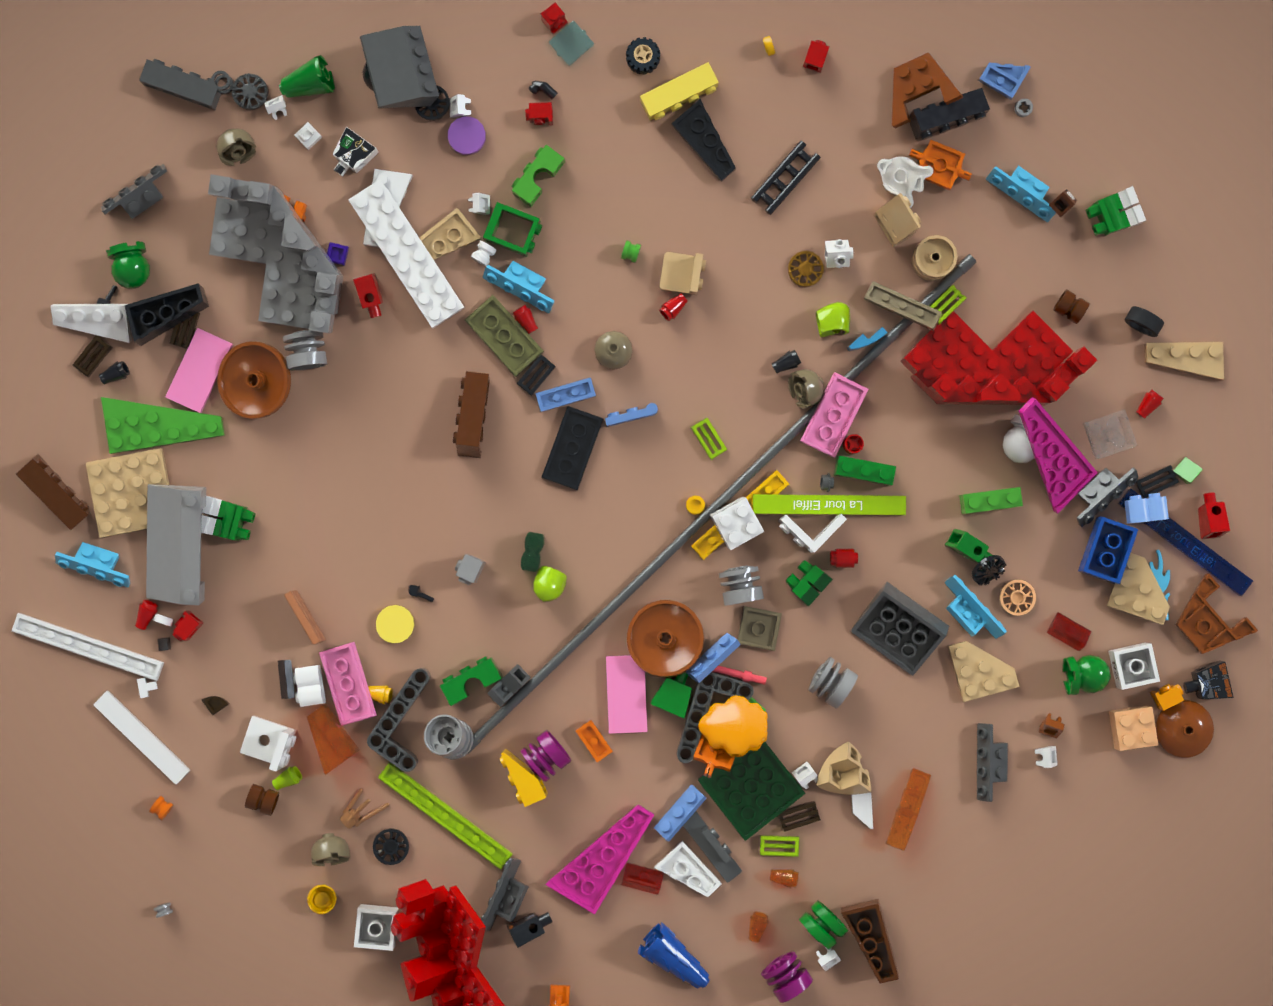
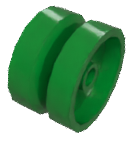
M817 900L811 906V909L818 918L816 919L812 914L805 912L799 921L819 943L830 950L836 944V939L830 931L838 937H843L849 930L822 902Z

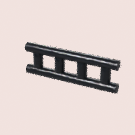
M800 141L751 197L756 203L761 198L769 206L765 211L770 215L821 158L817 153L812 157L803 150L806 147L803 141ZM797 156L806 162L800 171L791 165ZM785 170L794 177L787 186L778 179ZM772 184L781 191L774 200L765 193Z

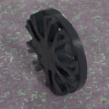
M438 85L436 86L439 90V96L444 94L445 99L440 100L437 98L431 106H425L426 108L421 112L419 110L423 107H415L419 116L429 121L443 118L450 106L447 92ZM438 108H442L444 111L440 114ZM436 110L437 116H433L432 111ZM426 111L431 112L430 117L424 115Z
M989 556L981 560L974 567L972 578L978 585H983V583L984 585H989L991 580L1000 578L999 574H1004V567L1007 565L1001 556Z
M394 828L381 831L373 842L375 857L386 865L400 863L405 859L409 851L408 838L402 831ZM389 832L390 838H385L384 833ZM393 832L397 833L395 839L392 838ZM400 835L404 839L402 842L397 841V838ZM381 837L383 840H385V843L380 841L378 838ZM376 844L383 845V849L376 850ZM406 844V847H399V845ZM384 850L385 854L380 857L378 854ZM398 850L405 852L402 857L398 854ZM387 854L391 856L390 861L384 860ZM393 854H396L398 860L395 861Z

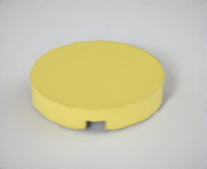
M399 605L384 608L376 620L378 634L382 639L390 643H400L408 639L415 626L414 617L411 612Z

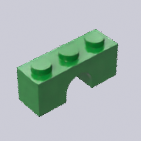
M839 455L836 460L834 476L892 486L896 466Z
M485 656L476 661L477 666L473 668L467 666L459 670L460 675L456 677L450 675L442 680L443 684L440 685V688L450 706L469 696L465 688L466 681L469 678L479 679L484 688L503 678L492 657L487 659Z

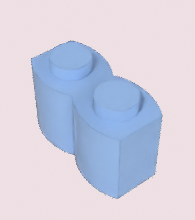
M1160 493L1148 494L1149 498L1141 499V495L1129 496L1130 500L1124 501L1127 524L1169 519L1166 496L1160 497Z

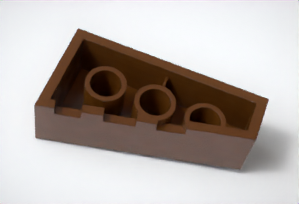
M466 371L465 378L462 377L461 379L463 396L459 395L458 407H461L460 414L456 415L455 423L458 425V431L454 432L453 443L456 444L458 456L481 458L480 442H483L484 435L482 424L485 423L486 418L485 406H487L489 374Z
M39 454L16 473L26 486L70 530L89 515V506L75 496L76 493L73 489L62 481L61 477L51 469Z
M879 899L842 907L841 914L879 983L898 980L899 973Z

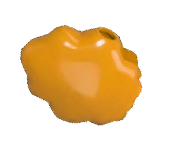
M731 696L725 703H714L711 705L708 712L700 719L698 727L713 749H724L731 757H742L750 750H758L767 741L768 714L763 711L758 703H750L742 696Z

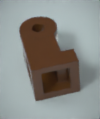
M1066 189L1049 206L1062 217L1076 204L1077 199Z

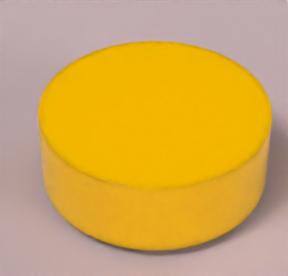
M770 36L764 37L763 43L767 55L776 54Z
M692 496L686 502V509L689 513L698 515L704 511L705 502L700 496Z

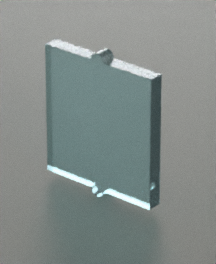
M574 20L549 41V44L556 50L557 56H561L569 66L594 45L593 41L586 35V31L582 30Z

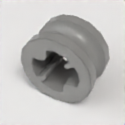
M1028 99L1019 100L1014 108L1015 113L1020 117L1028 116L1033 110L1032 102ZM1021 103H1024L1025 106H1028L1026 113H1023V110L1019 109V107L1022 105Z
M170 902L153 908L154 911H157L156 918L173 912V909H170Z

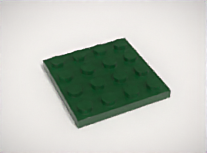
M766 742L756 751L750 750L742 757H735L730 772L714 768L711 778H708L707 774V777L702 775L697 779L745 841L806 794Z

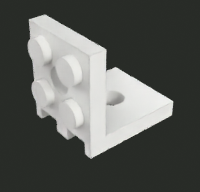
M842 514L836 515L813 540L787 515H783L778 521L781 523L779 527L786 534L791 533L794 536L793 541L799 547L804 546L810 553H815L847 519Z
M252 716L240 753L271 763L269 769L278 771L288 765L290 760L288 753L296 742L297 736L294 735L297 730ZM262 735H267L270 739L269 744L266 746L260 743Z

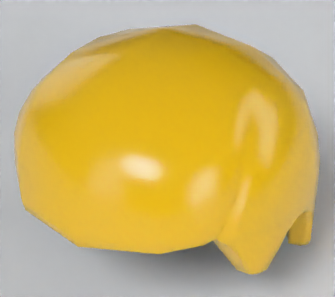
M325 884L316 885L307 896L309 908L317 914H327L334 908L337 901L335 891Z

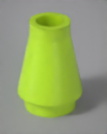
M289 766L276 779L272 780L273 787L276 790L298 784L302 780V774L296 766Z

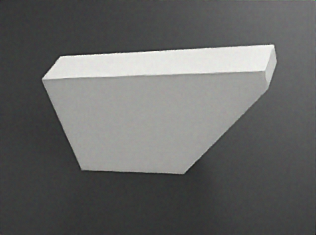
M871 792L851 795L852 813L870 829H873Z

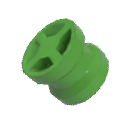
M627 240L621 259H630L631 262L636 263L641 245L631 244Z

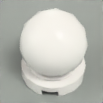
M1015 415L1011 420L1014 427L1008 430L1004 436L1003 449L1006 456L1013 462L1027 463L1035 457L1020 415Z

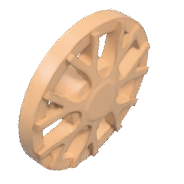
M1012 580L1002 587L999 599L1001 606L1006 612L1020 616L1032 610L1036 602V593L1028 582ZM1014 583H1020L1019 590H1015ZM1028 586L1030 591L1025 594L1022 590ZM1007 587L1012 590L1010 595L1005 592ZM1010 597L1011 602L1004 604L1003 598ZM1026 597H1032V603L1025 602ZM1011 604L1016 605L1014 612L1009 610ZM1024 604L1027 610L1021 612L1019 605Z

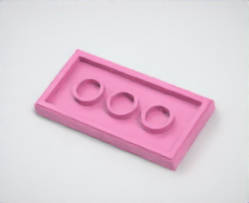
M197 328L165 397L202 413L217 381L220 364L225 355L232 349L233 344Z
M834 372L800 441L835 458L869 389Z
M355 642L319 652L341 726L377 716Z
M631 655L606 656L609 734L647 732L645 671L634 662Z

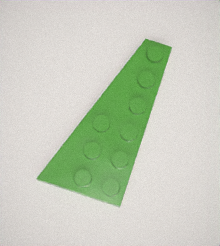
M101 397L110 454L225 436L221 416Z

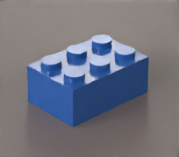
M1096 517L1078 571L1113 584H1120L1138 529L1105 517Z

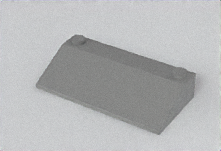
M148 484L146 598L184 605H200L205 600V582L200 581L201 518L202 509L206 507V487Z

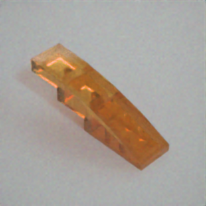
M915 768L911 770L907 786L903 791L899 807L896 809L886 841L887 845L902 851L905 850L930 781V774Z

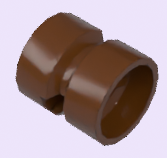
M1066 289L1054 306L1053 311L1062 316L1067 315L1068 320L1078 324L1090 303L1082 298L1076 299V295Z
M253 784L247 795L245 808L251 810L259 808L260 813L272 816L280 793L271 789L265 792L262 786Z

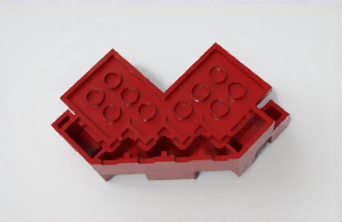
M953 311L940 325L937 324L934 331L930 330L900 362L913 374L911 376L913 381L936 404L1025 405L1033 397L1041 405H1047L1057 401L1070 388L1069 385L1098 360L1083 346L1062 363L1073 350L1034 311H1031L993 350Z
M427 879L398 888L396 905L403 912L393 916L392 934L397 936L400 942L416 937L420 956L400 963L409 1000L414 1002L431 995L433 1006H505L477 967L486 926L456 885L449 888V892L444 885L433 889Z

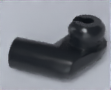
M535 80L529 86V90L533 94L543 91L551 100L558 94L547 82Z

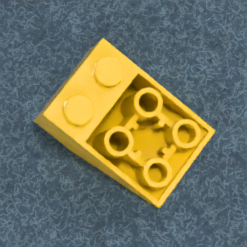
M504 749L501 753L500 761L504 768H508V779L512 786H516V797L519 803H523L527 807L546 798L548 792L543 780L509 750Z

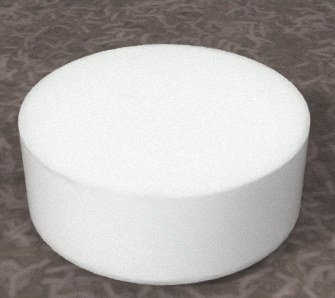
M159 614L154 616L153 621L172 627L173 619Z

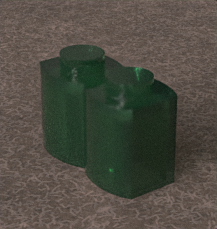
M534 532L527 534L525 538L526 551L521 558L522 570L532 572L539 570L541 565L540 553L545 545L544 534Z

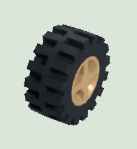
M639 37L635 41L633 40L626 51L628 66L633 72L636 71L637 74L643 73L644 75L648 72H653L660 61V50L656 42H653L650 38L648 40L646 37H643V39Z

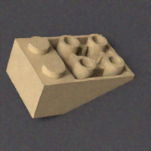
M901 193L874 214L892 247L912 237L921 227L919 216L916 212H912L909 199L906 196L903 197Z

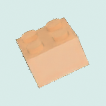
M1143 705L1109 711L1114 749L1123 751L1158 745L1153 708L1151 706Z

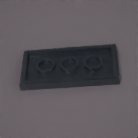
M567 406L541 478L578 491L603 418Z

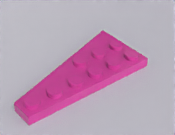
M1032 397L1019 410V414L1053 511L1058 514L1098 472L1041 404Z
M639 804L636 805L546 882L545 885L595 915L655 814Z

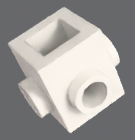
M848 240L825 241L827 268L850 267V259H853V247H849Z

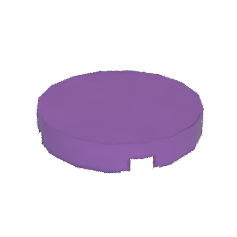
M463 116L456 119L450 125L448 140L451 147L457 153L462 155L475 154L483 148L486 141V132L483 125L477 119Z

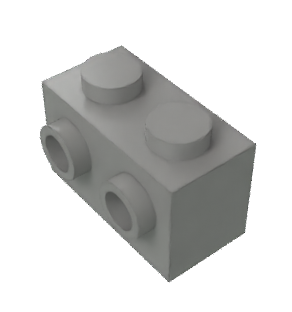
M465 554L463 560H459L456 564V576L460 577V582L467 585L477 583L486 562L470 554Z

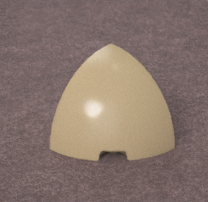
M850 742L839 746L826 759L817 779V786L819 788L847 795L871 792L869 772L867 769L862 768L860 763L862 756Z

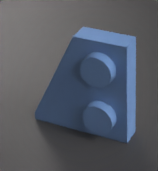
M989 63L978 81L1011 100L1031 67L1029 65L1013 66V64L1000 65L999 63Z

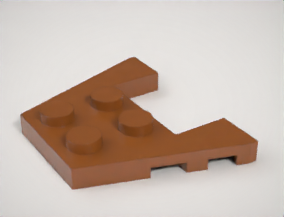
M929 52L894 68L892 126L895 129L911 122L906 103L940 88L944 102L947 105L963 98V95Z
M1209 573L1204 575L1175 624L1200 654L1258 631L1247 617H1244L1230 629L1209 605L1206 599L1220 587Z

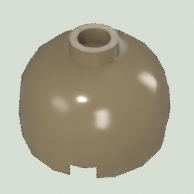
M228 129L218 138L217 152L221 162L225 165L235 166L234 162L240 161V164L249 161L256 153V144L253 138L243 129Z
M617 331L606 332L601 335L594 349L598 362L612 370L620 369L627 365L633 352L632 344L628 337Z
M803 369L790 374L792 377L788 378V387L792 398L796 396L798 407L806 409L815 405L822 398L824 382L815 372Z
M334 833L324 834L323 838L313 844L311 851L312 865L325 866V863H331L332 866L349 861L350 850L347 842L341 837L334 836Z

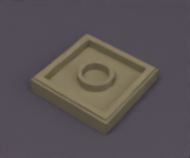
M744 606L738 634L739 643L741 645L775 651L782 613Z

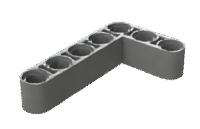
M419 668L411 674L367 738V744L372 750L405 772H410L417 766L418 758L411 751L393 740L391 735L428 684L431 675L425 668ZM418 672H423L426 675L424 682L417 680L416 675ZM407 688H412L415 691L413 698L406 696L405 690ZM397 703L401 704L404 708L401 714L396 713L394 710V706ZM388 719L392 722V729L384 727V720ZM374 735H378L381 738L382 742L380 745L373 743L372 738ZM390 746L397 749L396 756H391L388 753ZM404 758H411L413 760V766H405Z
M715 672L709 674L713 677V682L710 685H705L702 681L700 683L697 682L677 748V757L680 762L689 763L693 760L701 736L698 727L699 721L694 722L691 719L692 713L700 712L703 717L708 712L714 691L728 696H742L739 693L740 688L748 686L750 689L749 694L742 697L749 700L754 693L753 687L749 683ZM725 680L731 682V688L727 691L721 689V683ZM700 693L707 695L708 698L705 703L697 701V696ZM689 730H693L696 732V738L688 740L685 737L686 733ZM689 749L691 751L690 757L682 758L680 756L681 750Z

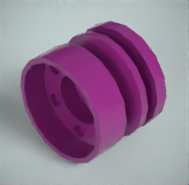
M545 730L537 737L539 747L529 743L528 746L532 753L525 747L521 750V753L529 768L543 781L547 782L550 777L546 770L554 776L556 772L552 765L555 764L563 769L572 760L557 739L548 730Z
M794 951L777 957L761 973L764 979H768L767 984L769 986L777 984L773 989V993L780 1003L793 999L813 982L806 968L797 970L802 962L796 959L797 955Z

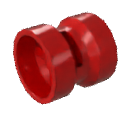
M857 434L849 435L843 441V448L849 454H856L864 447L863 439Z

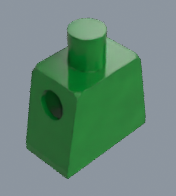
M954 529L945 546L973 562L979 563L981 560L992 556L991 553L987 552L989 549L988 545L966 531Z
M684 672L675 676V679L666 677L650 704L685 718L692 687L685 684L688 674Z

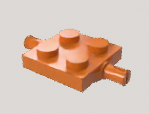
M931 139L923 153L911 149L909 154L910 157L919 160V166H931L933 168V174L924 180L945 189L951 190L958 176L968 181L971 178L972 173L962 170L965 153Z
M702 734L693 759L707 765L703 775L707 777L708 774V778H711L714 768L730 772L735 757H731L724 749H713L709 745L707 738Z

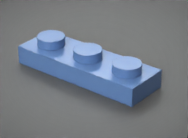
M591 377L535 393L541 412L596 396Z
M726 633L686 673L689 677L700 683L741 644L738 639Z
M691 784L655 825L654 829L664 839L670 841L707 798Z

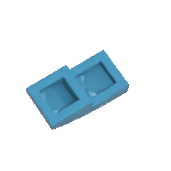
M882 327L869 339L862 334L847 349L848 351H854L867 347L881 339L888 332Z

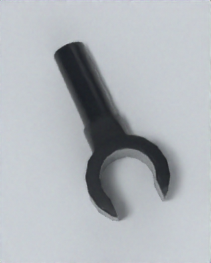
M113 285L105 299L98 298L97 304H111L110 300L118 287Z
M409 586V594L411 596L433 602V597L419 592L420 586Z

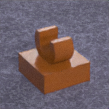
M1049 713L1040 725L1039 733L1057 739L1063 732L1065 724L1061 723V717H1058L1056 721L1052 720L1051 713Z

